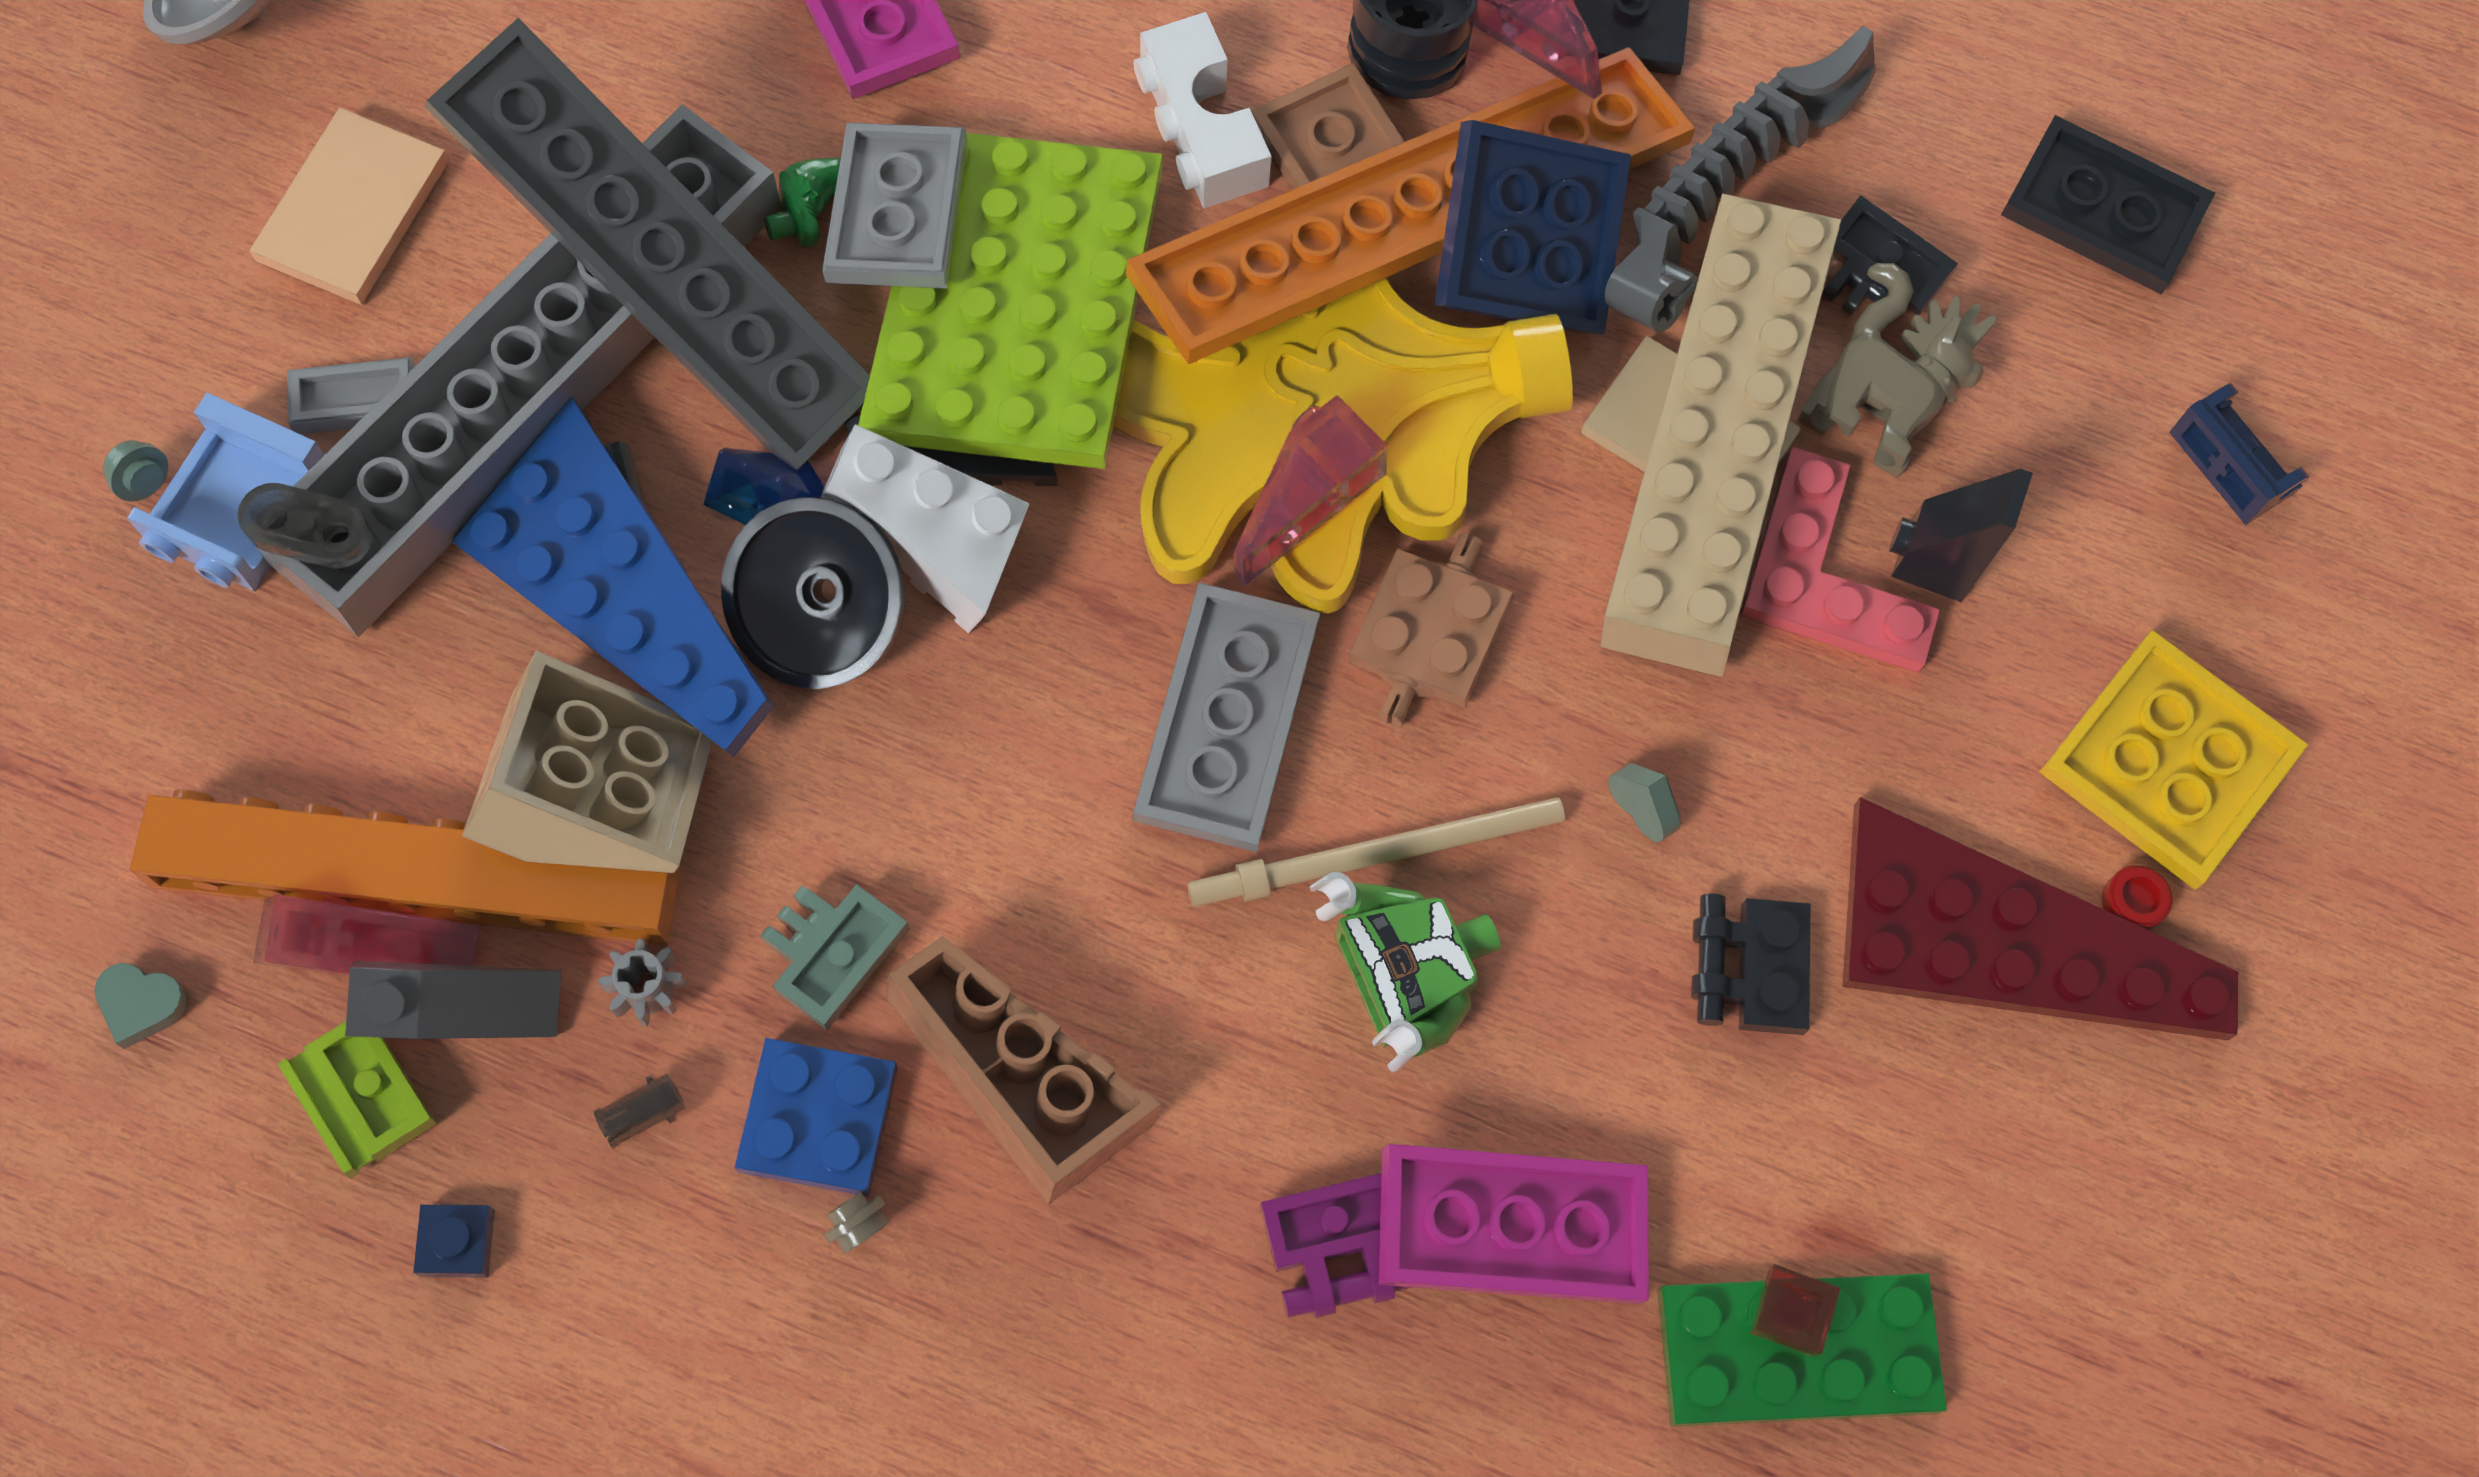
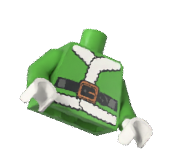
M1341 872L1329 873L1310 885V891H1322L1330 900L1329 903L1316 910V916L1319 920L1328 921L1340 913L1347 915L1339 919L1335 938L1378 1034L1372 1040L1373 1046H1377L1379 1043L1382 1044L1383 1048L1391 1045L1397 1053V1056L1387 1064L1388 1069L1396 1072L1412 1057L1446 1045L1471 1010L1470 995L1473 994L1479 981L1472 961L1501 949L1498 932L1489 915L1484 914L1455 926L1442 898L1426 899L1417 891L1377 884L1353 883L1348 876Z

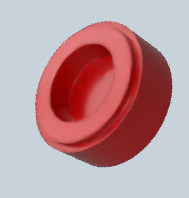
M2132 865L2121 869L2106 883L2102 892L2104 910L2147 930L2153 929L2168 916L2173 903L2172 891L2166 879L2156 870L2142 865Z

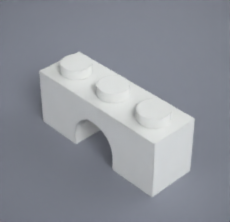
M1206 12L1141 32L1140 58L1134 59L1133 62L1136 78L1144 94L1152 92L1158 105L1155 107L1154 112L1162 138L1165 142L1173 140L1179 155L1176 156V165L1182 184L1186 190L1195 189L1203 209L1268 188L1271 167V154L1250 108L1230 114H1214L1206 111L1199 105L1206 98L1226 92L1228 59Z

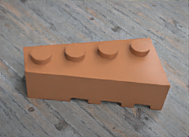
M942 936L889 973L887 1001L1049 1205L1152 1127L1162 1103L1145 1090L1138 1091L1115 1073V1067L1095 1052L1090 1054L1060 1031L1061 1026L1042 1011L1037 1013L1010 993L1011 988Z

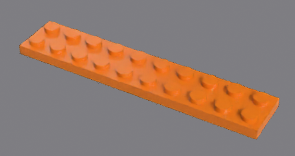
M1628 47L1127 260L1126 276L1189 365L1442 253L1461 122L1476 120L1631 154L1629 170L1690 144L1695 127Z

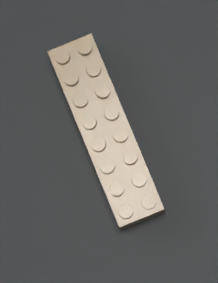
M1722 194L1606 609L1600 647L1723 677L1841 219Z

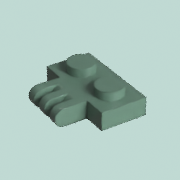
M857 884L836 909L808 888L801 886L793 897L803 908L811 912L810 916L804 919L787 906H784L776 916L785 926L795 932L791 939L788 940L781 932L770 926H767L760 935V938L767 945L791 962L774 983L773 988L775 992L825 1030L831 1027L910 929L906 920Z

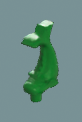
M841 158L804 160L796 162L780 172L779 199L781 213L764 217L766 232L771 241L794 235L801 248L804 246L810 248L817 245L819 239L817 217L824 211V204L829 203L830 198L835 196Z

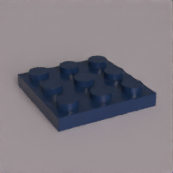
M1476 120L1461 122L1435 306L1513 321L1557 314L1562 323L1563 330L1588 335H1605L1609 308L1605 302V289L1615 267L1631 154Z

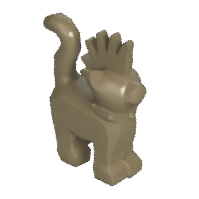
M1876 263L1868 269L1867 275L1888 289L1887 296L1866 307L1854 324L1852 337L1843 349L1835 368L1819 381L1797 420L1820 434H1824L1830 429L1835 421L1840 426L1842 433L1851 437L1861 419L1857 410L1861 407L1885 422L1873 464L1892 476L1898 477L1905 470L1911 459L1909 455L1912 449L1909 443L1910 440L1931 422L1943 404L1947 401H1955L1954 394L1957 389L1962 387L1971 388L1980 381L1983 374V365L1974 359L1972 350L1993 327L1997 318L1991 315L1979 324L1974 325L1981 309L1979 303H1975L1962 318H1959L1960 298L1958 296L1952 298L1943 318L1939 303L1936 300H1932L1928 306V323L1920 315H1915L1911 321L1914 331L1905 329L1900 337L1901 341L1917 359L1911 361L1881 339V333L1886 326L1903 315L1908 308L1914 294L1909 275L1895 263Z

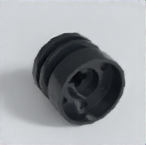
M1354 0L1347 45L1351 64L1354 63L1369 86L1384 95L1407 100L1432 97L1450 88L1464 71L1478 0Z

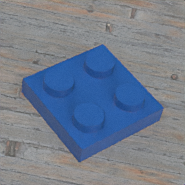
M765 1038L734 1167L736 1171L742 1174L851 1194L862 1192L864 1196L869 1197L898 1069L896 1061Z

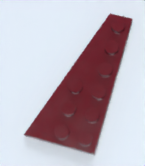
M1862 797L1854 804L1842 987L2227 1041L2238 1035V971Z

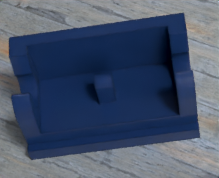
M2229 383L2201 401L2199 400L2192 404L2169 433L2242 522L2247 525L2297 493L2302 487L2301 483L2308 479L2309 475L2302 467L2289 474L2283 470L2231 407L2233 403L2231 398L2239 392L2232 383Z

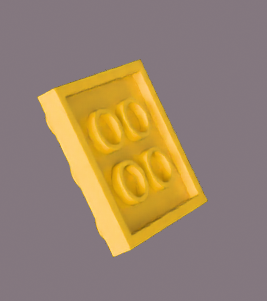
M2151 630L2040 769L2039 773L2196 890L2206 882L2307 748L2308 744L2155 631Z

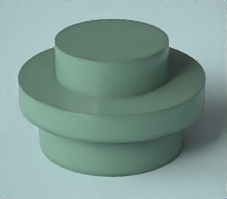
M136 440L122 442L115 446L105 458L103 473L106 477L107 486L121 500L129 502L143 500L155 493L166 479L168 473L167 457L153 444Z

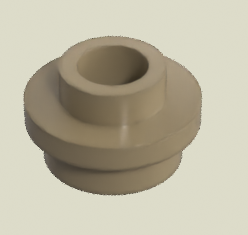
M862 1192L857 1193L827 1215L833 1226L823 1234L828 1243L836 1241L843 1253L852 1250L889 1223V1220L881 1210L886 1203L880 1195L867 1201Z

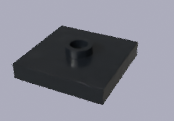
M1572 0L1566 60L1592 63L1629 47L1648 71L1680 75L1684 63L1689 0Z

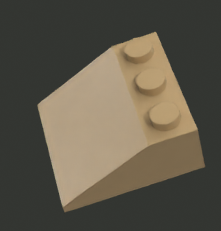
M535 651L509 699L462 837L525 862L675 873L681 861L712 740L666 705Z

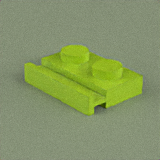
M345 1021L304 1047L306 1050L290 1060L285 1058L279 1062L278 1066L341 1171L351 1179L358 1175V1170L374 1160L378 1162L437 1123L386 1040L380 1037L345 1036Z

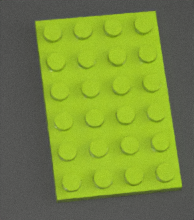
M966 133L968 141L947 288L891 286L858 426L902 446L1105 469L1139 293L1126 276L1127 260L1148 250L1163 172L1162 154Z

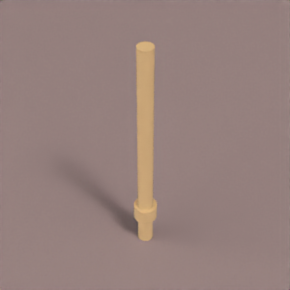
M1556 797L1269 864H1264L1262 859L1236 864V871L1187 882L1188 893L1192 907L1242 896L1244 902L1269 897L1271 889L1323 878L1332 872L1345 873L1565 821L1564 808L1560 798Z

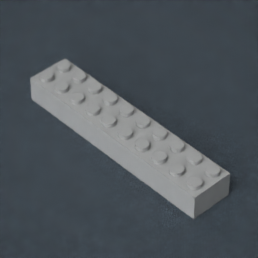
M683 104L642 143L744 247L765 227L764 217L778 214L781 211L773 171ZM550 233L245 534L270 566L359 638L452 543V540L567 401L572 397L584 410L655 337Z

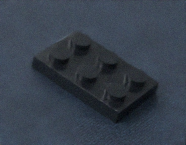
M2055 115L2003 209L2001 216L2162 294L2177 270L2215 192Z

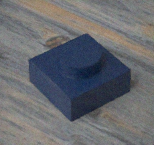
M420 1204L413 1273L419 1277L488 1278L495 1210L489 1205Z

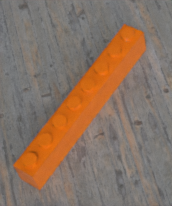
M183 789L175 790L173 797L147 796L129 869L151 889L627 942H637V939H643L646 944L663 946L669 945L682 873L679 866L675 873L525 862L462 837L466 823L453 819H434L432 826L408 824L406 818L389 812L372 811L368 813L367 819L346 817L343 816L342 811L336 808L319 804H306L301 812L279 809L276 803L256 797H240L238 804L214 802V798L205 793Z

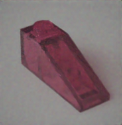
M1478 0L1473 26L1589 97L1595 99L1603 93L1597 47L1573 0Z
M1338 395L1321 408L1316 405L1304 411L1294 422L1234 550L1236 577L1244 586L1248 585L1387 474V444Z
M273 895L264 899L253 963L341 976H349L350 966L354 961L473 966L479 926Z

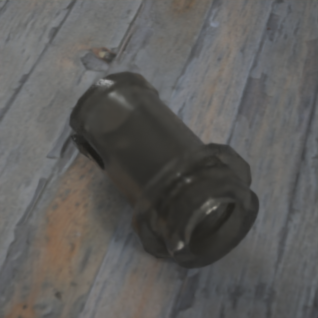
M668 1073L657 1079L653 1074L647 1076V1084L603 1108L593 1111L604 1137L609 1136L607 1140L613 1149L620 1146V1143L665 1119L670 1124L676 1122L677 1117L675 1114L686 1109L681 1094Z

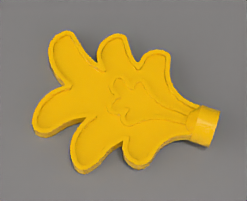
M1386 278L1189 365L1169 337L1134 320L1114 427L1132 437L1163 447L1147 473L1141 494V525L1150 560L1157 573L1172 584H1189L1201 580L1213 569L1238 523L1254 507L1267 499L1265 508L1267 555L1278 582L1294 600L1311 611L1327 614L1335 612L1345 605L1353 591L1359 572L1364 539L1380 507L1383 505L1389 521L1403 534L1424 541H1441L1450 538L1460 529L1465 519L1468 473L1472 460L1482 443L1495 430L1516 418L1524 419L1571 410L1573 387L1570 358L1563 326L1557 314L1508 321L1505 325L1494 327L1465 328L1452 326L1430 319L1410 307L1393 290Z

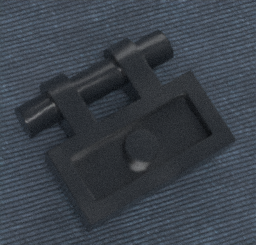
M1714 893L1701 895L1700 918L1693 920V942L1699 944L1698 974L1692 976L1691 998L1698 1000L1697 1023L1707 1026L1722 1025L1724 1003L1738 1004L1739 1030L1804 1035L1809 1030L1811 903L1746 898L1741 905V922H1732L1725 918L1726 897L1724 895ZM1725 947L1740 948V979L1724 975Z

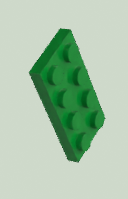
M1929 1273L1665 1285L1657 1289L1671 1427L1941 1414L1947 1411Z

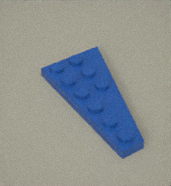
M571 397L452 542L718 746L735 757L771 712L774 705L738 649L731 643L718 623L714 612L705 598L698 592L686 573L685 567L647 508L618 468L616 460L598 437L585 412Z

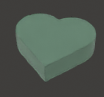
M1628 763L1609 776L1608 785L1613 798L1625 812L1632 815L1635 824L1647 838L1654 842H1661L1679 829L1680 815L1666 775L1640 765Z
M128 963L115 964L104 970L97 979L94 990L96 1000L114 1041L123 1049L174 1024L181 1019L188 1003L186 990L174 978L165 973L147 975L140 968Z

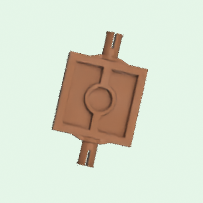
M1459 534L1458 541L1448 563L1432 562L1397 549L1349 652V664L1379 675L1391 686L1381 711L1377 715L1386 724L1389 723L1392 716V726L1401 727L1414 696L1437 697L1463 708L1466 707L1512 604L1513 597L1512 591L1480 580L1470 573L1479 551L1483 547V542L1475 536L1472 537L1469 544V534Z

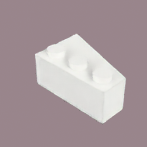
M856 424L841 448L821 495V498L832 499L849 505L873 521L891 543L900 562L901 569L911 577L909 582L921 593L925 594L928 592L956 617L954 621L968 634L987 612L1030 504Z

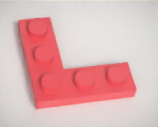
M1791 447L1784 464L1740 616L1919 673L1926 663L1940 609L1821 572L1851 465Z

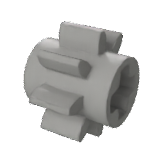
M637 939L635 950L623 955L613 950L609 953L615 964L612 976L599 978L598 984L605 992L619 993L609 1006L617 1018L625 1015L631 1008L635 1011L637 1019L642 1026H648L650 1014L657 1013L662 1009L670 1014L676 1012L671 1002L673 989L686 987L687 981L681 973L666 972L676 959L671 949L667 947L654 956L650 953L644 940ZM650 972L655 980L646 981L644 992L636 994L631 985L639 984L642 979V973Z

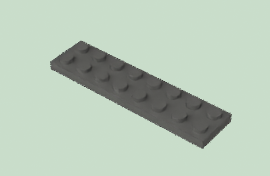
M519 18L426 101L425 108L791 473L797 471L864 403L870 378L867 371Z

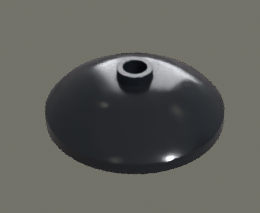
M819 497L790 499L768 507L751 519L740 531L725 560L721 581V600L730 633L742 653L753 665L771 678L782 683L800 688L820 689L841 685L857 679L872 669L885 656L901 626L905 606V585L902 569L895 550L882 530L873 521L855 508L842 502ZM826 579L832 581L836 587V596L832 601L827 600L822 593V585Z

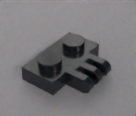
M1860 195L1841 219L1832 256L1844 264L1828 283L1822 295L1832 302L1848 284L1854 290L1845 300L1841 309L1852 315L1865 298L1874 303L1887 296L1888 289L1872 280L1867 275L1868 269L1876 263H1895L1908 273L1914 290L1907 309L1916 315H1921L1954 273L1958 263Z

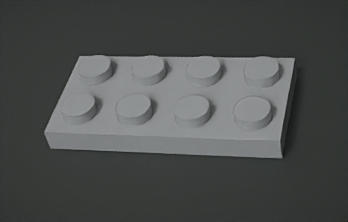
M1198 583L1133 811V821L1257 853L1320 618L1319 612Z

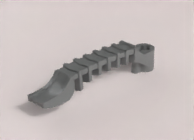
M1862 26L1828 57L1804 66L1783 67L1768 84L1761 81L1755 86L1754 95L1745 103L1739 101L1733 106L1732 116L1723 124L1717 122L1712 127L1711 136L1703 144L1697 142L1691 148V157L1682 166L1677 164L1671 170V179L1663 188L1657 186L1652 191L1651 202L1644 209L1638 207L1633 212L1638 246L1611 274L1605 289V302L1607 306L1656 332H1663L1676 322L1684 309L1686 299L1693 293L1698 282V277L1695 274L1677 266L1681 262V241L1690 244L1696 238L1698 221L1701 220L1707 223L1713 217L1716 197L1721 199L1722 194L1732 195L1735 176L1744 181L1752 176L1756 155L1771 163L1778 155L1781 138L1799 148L1807 139L1809 127L1817 128L1834 124L1842 119L1858 103L1876 73L1873 31Z

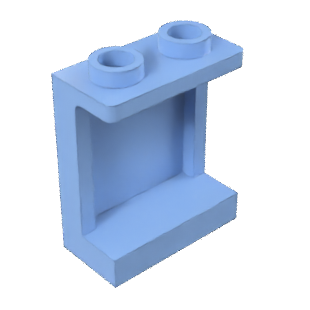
M206 393L193 412L205 428L204 432L151 513H146L134 507L127 519L142 536L139 544L156 557L174 563L179 556L196 564L194 570L221 587L228 588L233 581L255 591L271 566L245 533L324 456V453L316 441L210 393Z

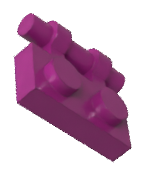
M1382 1173L1261 1202L1260 1209L1276 1272L1303 1266L1307 1285L1282 1291V1299L1288 1318L1310 1312L1314 1313L1315 1318L1335 1314L1336 1306L1371 1297L1376 1304L1395 1299L1396 1291L1412 1288L1379 1285ZM1357 1252L1362 1253L1365 1271L1329 1279L1325 1260Z

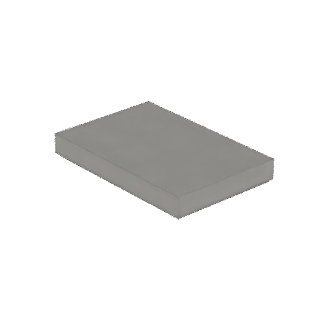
M846 123L822 269L826 283L947 288L968 141L965 127Z

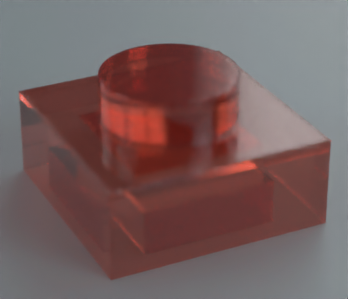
M1774 1264L1768 1270L1750 1334L1814 1357L1821 1355L1841 1288Z

